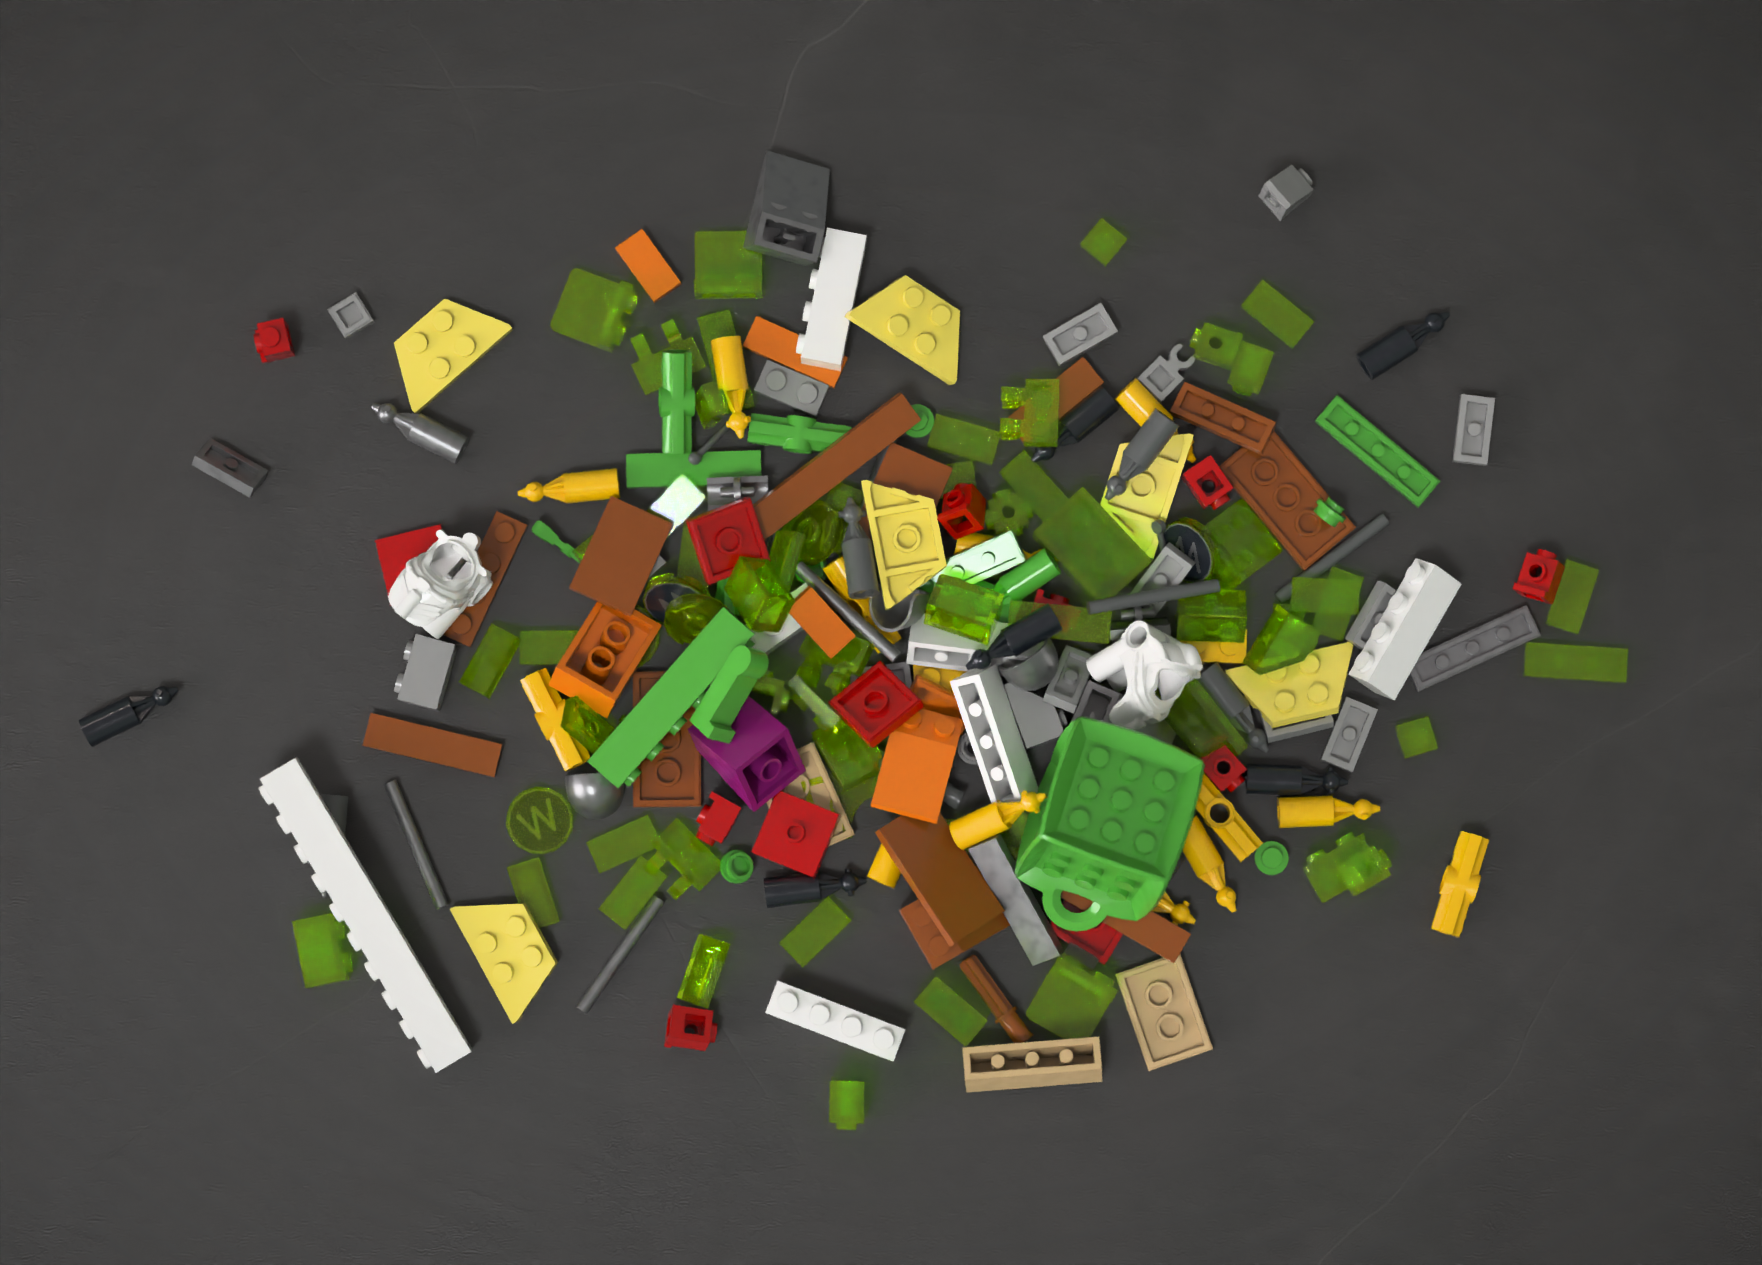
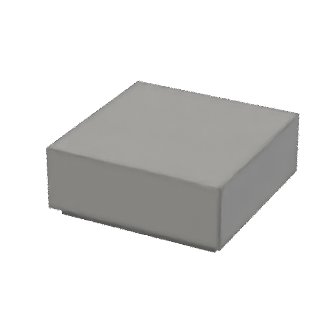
M356 292L327 309L345 339L374 323V320Z

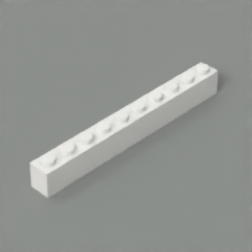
M298 757L260 778L263 784L258 787L261 795L268 805L275 804L280 813L276 817L279 825L286 835L290 832L293 834L298 843L293 846L303 864L308 861L315 871V874L311 875L315 885L321 893L327 891L333 901L329 905L333 915L338 922L344 920L351 931L346 934L348 940L356 952L362 949L368 959L364 966L373 981L380 979L386 989L381 993L391 1010L397 1008L403 1020L399 1024L409 1040L415 1037L421 1047L417 1054L426 1069L432 1066L437 1073L472 1051V1047Z

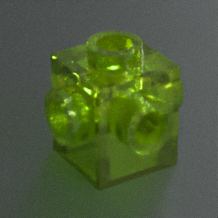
M1011 488L992 493L993 499L987 500V509L985 510L987 530L993 529L995 536L1010 529H1013L1016 537L1023 535V529L1029 527L1028 519L1033 518L1029 499H1022L1020 491L1012 493ZM1010 506L1015 510V515L1011 518H1006L1002 514V509Z

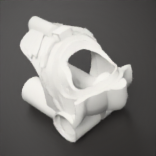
M443 529L436 532L438 540L427 552L421 553L419 556L406 562V567L398 575L389 592V603L397 614L413 625L424 628L438 640L465 608L478 603L493 585L491 572L482 566L480 556L476 551L480 547L481 539L474 533H466L460 538L448 536Z
M1139 620L1132 622L1127 627L1125 633H1122L1120 640L1086 659L1087 669L1097 682L1107 679L1110 686L1117 692L1127 688L1126 694L1112 708L1109 718L1112 724L1135 731L1145 727L1147 723L1155 724L1164 720L1168 716L1174 701L1181 695L1185 684L1192 681L1193 678H1201L1200 670L1203 668L1199 652L1193 645L1183 644L1179 640ZM1157 687L1159 688L1161 699L1155 696Z

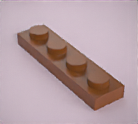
M496 511L477 552L482 566L491 572L493 585L478 603L465 608L443 636L469 648L472 647L528 525Z

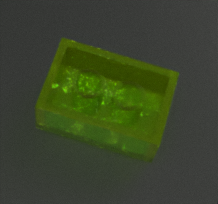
M1084 487L1079 489L1032 534V538L1042 548H1046L1060 568L1091 601L1117 596L1152 562L1147 554Z

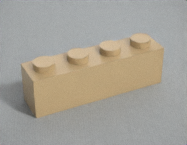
M1099 1037L962 1047L966 1093L1102 1082Z

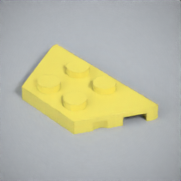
M904 275L898 278L886 288L846 313L845 318L948 385L956 383L960 310L910 277Z
M443 299L394 342L411 410L418 414L506 337L513 328L508 323Z
M1192 433L1173 435L1148 470L1126 481L1127 489L1122 495L1115 496L1108 501L1105 498L1107 492L1106 485L1099 509L1131 538L1148 557L1153 559L1159 542L1157 534L1151 528V524L1157 519L1166 522L1194 436ZM1130 442L1120 443L1109 479L1119 474L1123 451Z
M863 480L861 481V487L885 610H890L947 566L934 499L912 495L893 487L891 489L874 484L872 481Z
M1346 642L1227 669L1225 673L1244 694L1249 704L1261 712L1263 719L1272 728L1339 713L1342 693L1348 676V668L1353 655V644Z
M526 903L452 907L450 911L511 1023L514 1024L520 1021L523 1012L531 1000L536 997L542 988L543 982L550 976L558 964Z

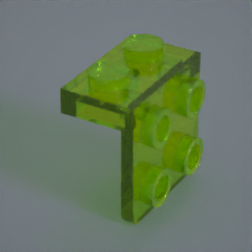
M575 268L570 272L550 326L554 332L612 353L614 346H620L626 327L622 325L627 313L632 315L639 296L635 295L636 290L631 283L621 280L620 284Z
M1067 954L1065 959L1058 956L1028 1007L1026 1016L1029 1020L1062 1039L1091 1037L1109 1003H1112L1118 992L1117 989L1112 987L1115 981L1098 971L1095 976L1082 970L1085 964Z

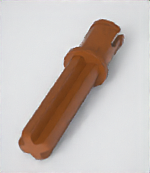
M971 955L963 960L959 965L960 969L997 1019L994 1022L996 1024L1000 1023L1013 1043H1024L1030 1039L1033 1033L1030 1032L1017 1014V1006L1012 1007L977 956Z

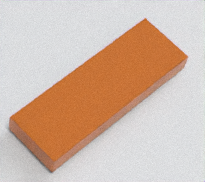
M756 316L742 345L743 348L786 368L825 383L830 388H835L847 363V356L843 358L841 371L801 364V354L796 353L799 335Z

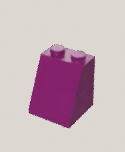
M748 695L731 725V728L736 733L730 743L708 739L694 725L688 728V731L698 752L746 805L755 812L803 774L806 769L788 728Z

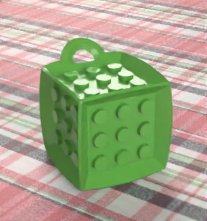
M1080 716L1065 728L1056 743L1051 761L1038 788L1037 793H1046L1047 798L1041 803L1039 807L1041 811L1039 813L1029 812L1014 872L1017 879L1043 892V907L1053 923L1066 930L1085 931L1099 925L1106 916L1138 921L1155 909L1166 891L1192 824L1205 767L1203 760L1147 734L1096 719ZM1062 891L1071 892L1093 901V903L1084 912H1070L1061 903Z

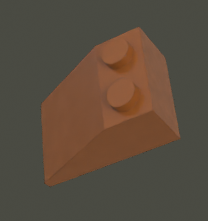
M919 899L899 910L932 970L1010 926L1004 913H1001L949 947Z

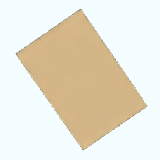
M814 742L798 748L797 751L806 771L781 791L841 815L828 847L854 836L855 833ZM774 797L771 798L768 802H766L768 808H770Z
M1180 954L1174 964L1165 958H1161L1115 974L1148 1071L1213 1049Z

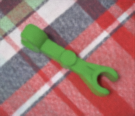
M540 520L536 521L532 527L533 534L544 542L557 546L564 555L573 558L580 564L583 557L576 552V549L568 543L562 542L559 536Z

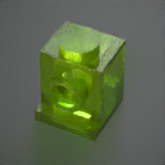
M1204 322L1202 330L1195 328L1189 347L1195 349L1193 354L1195 359L1231 370L1243 334ZM1211 338H1218L1222 345L1218 349H1213L1209 345V340Z
M1373 845L1335 868L1351 895L1356 896L1391 876L1388 868L1392 864L1384 850L1381 848L1377 851ZM1362 863L1370 865V875L1363 876L1360 874L1359 867Z

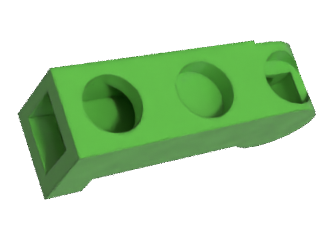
M745 645L737 646L730 653L689 720L708 739L724 743L731 742L736 733L731 728L733 721L757 679L763 677L768 669L769 660L767 654L760 649Z

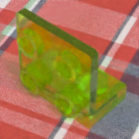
M697 231L695 233V299L763 298L762 253L743 248L747 231Z
M1243 499L1238 500L1197 531L1206 541L1211 553L1212 566L1206 579L1219 580L1220 592L1217 593L1221 598L1232 592L1248 577L1283 551Z

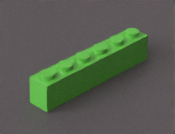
M722 607L587 762L617 788H620L623 784L630 787L642 773L638 769L639 765L646 757L652 761L665 747L661 740L668 732L674 736L687 722L683 715L691 706L697 709L706 694L705 690L713 683L734 648L739 645L748 647L755 645L751 640L755 633L726 607Z

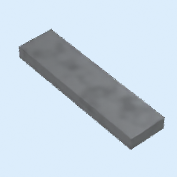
M1525 605L1422 652L1410 673V678L1417 692L1541 636L1528 606Z
M997 834L971 846L968 849L989 888L1005 910L1003 913L1032 966L1060 956L1064 949L1029 885L1016 878L1014 874L1016 862L1002 836Z

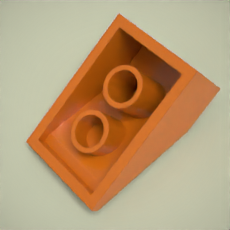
M596 602L556 666L548 685L607 719L662 625L635 609L630 617Z
M921 709L893 731L888 738L870 807L937 824L963 726V719Z

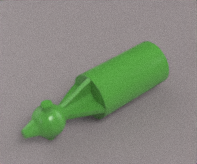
M1043 548L1025 562L1000 577L988 598L979 597L978 594L973 597L975 602L972 608L974 617H986L987 620H990L993 617L991 614L993 606L1017 603L1060 575L1061 570L1049 551Z

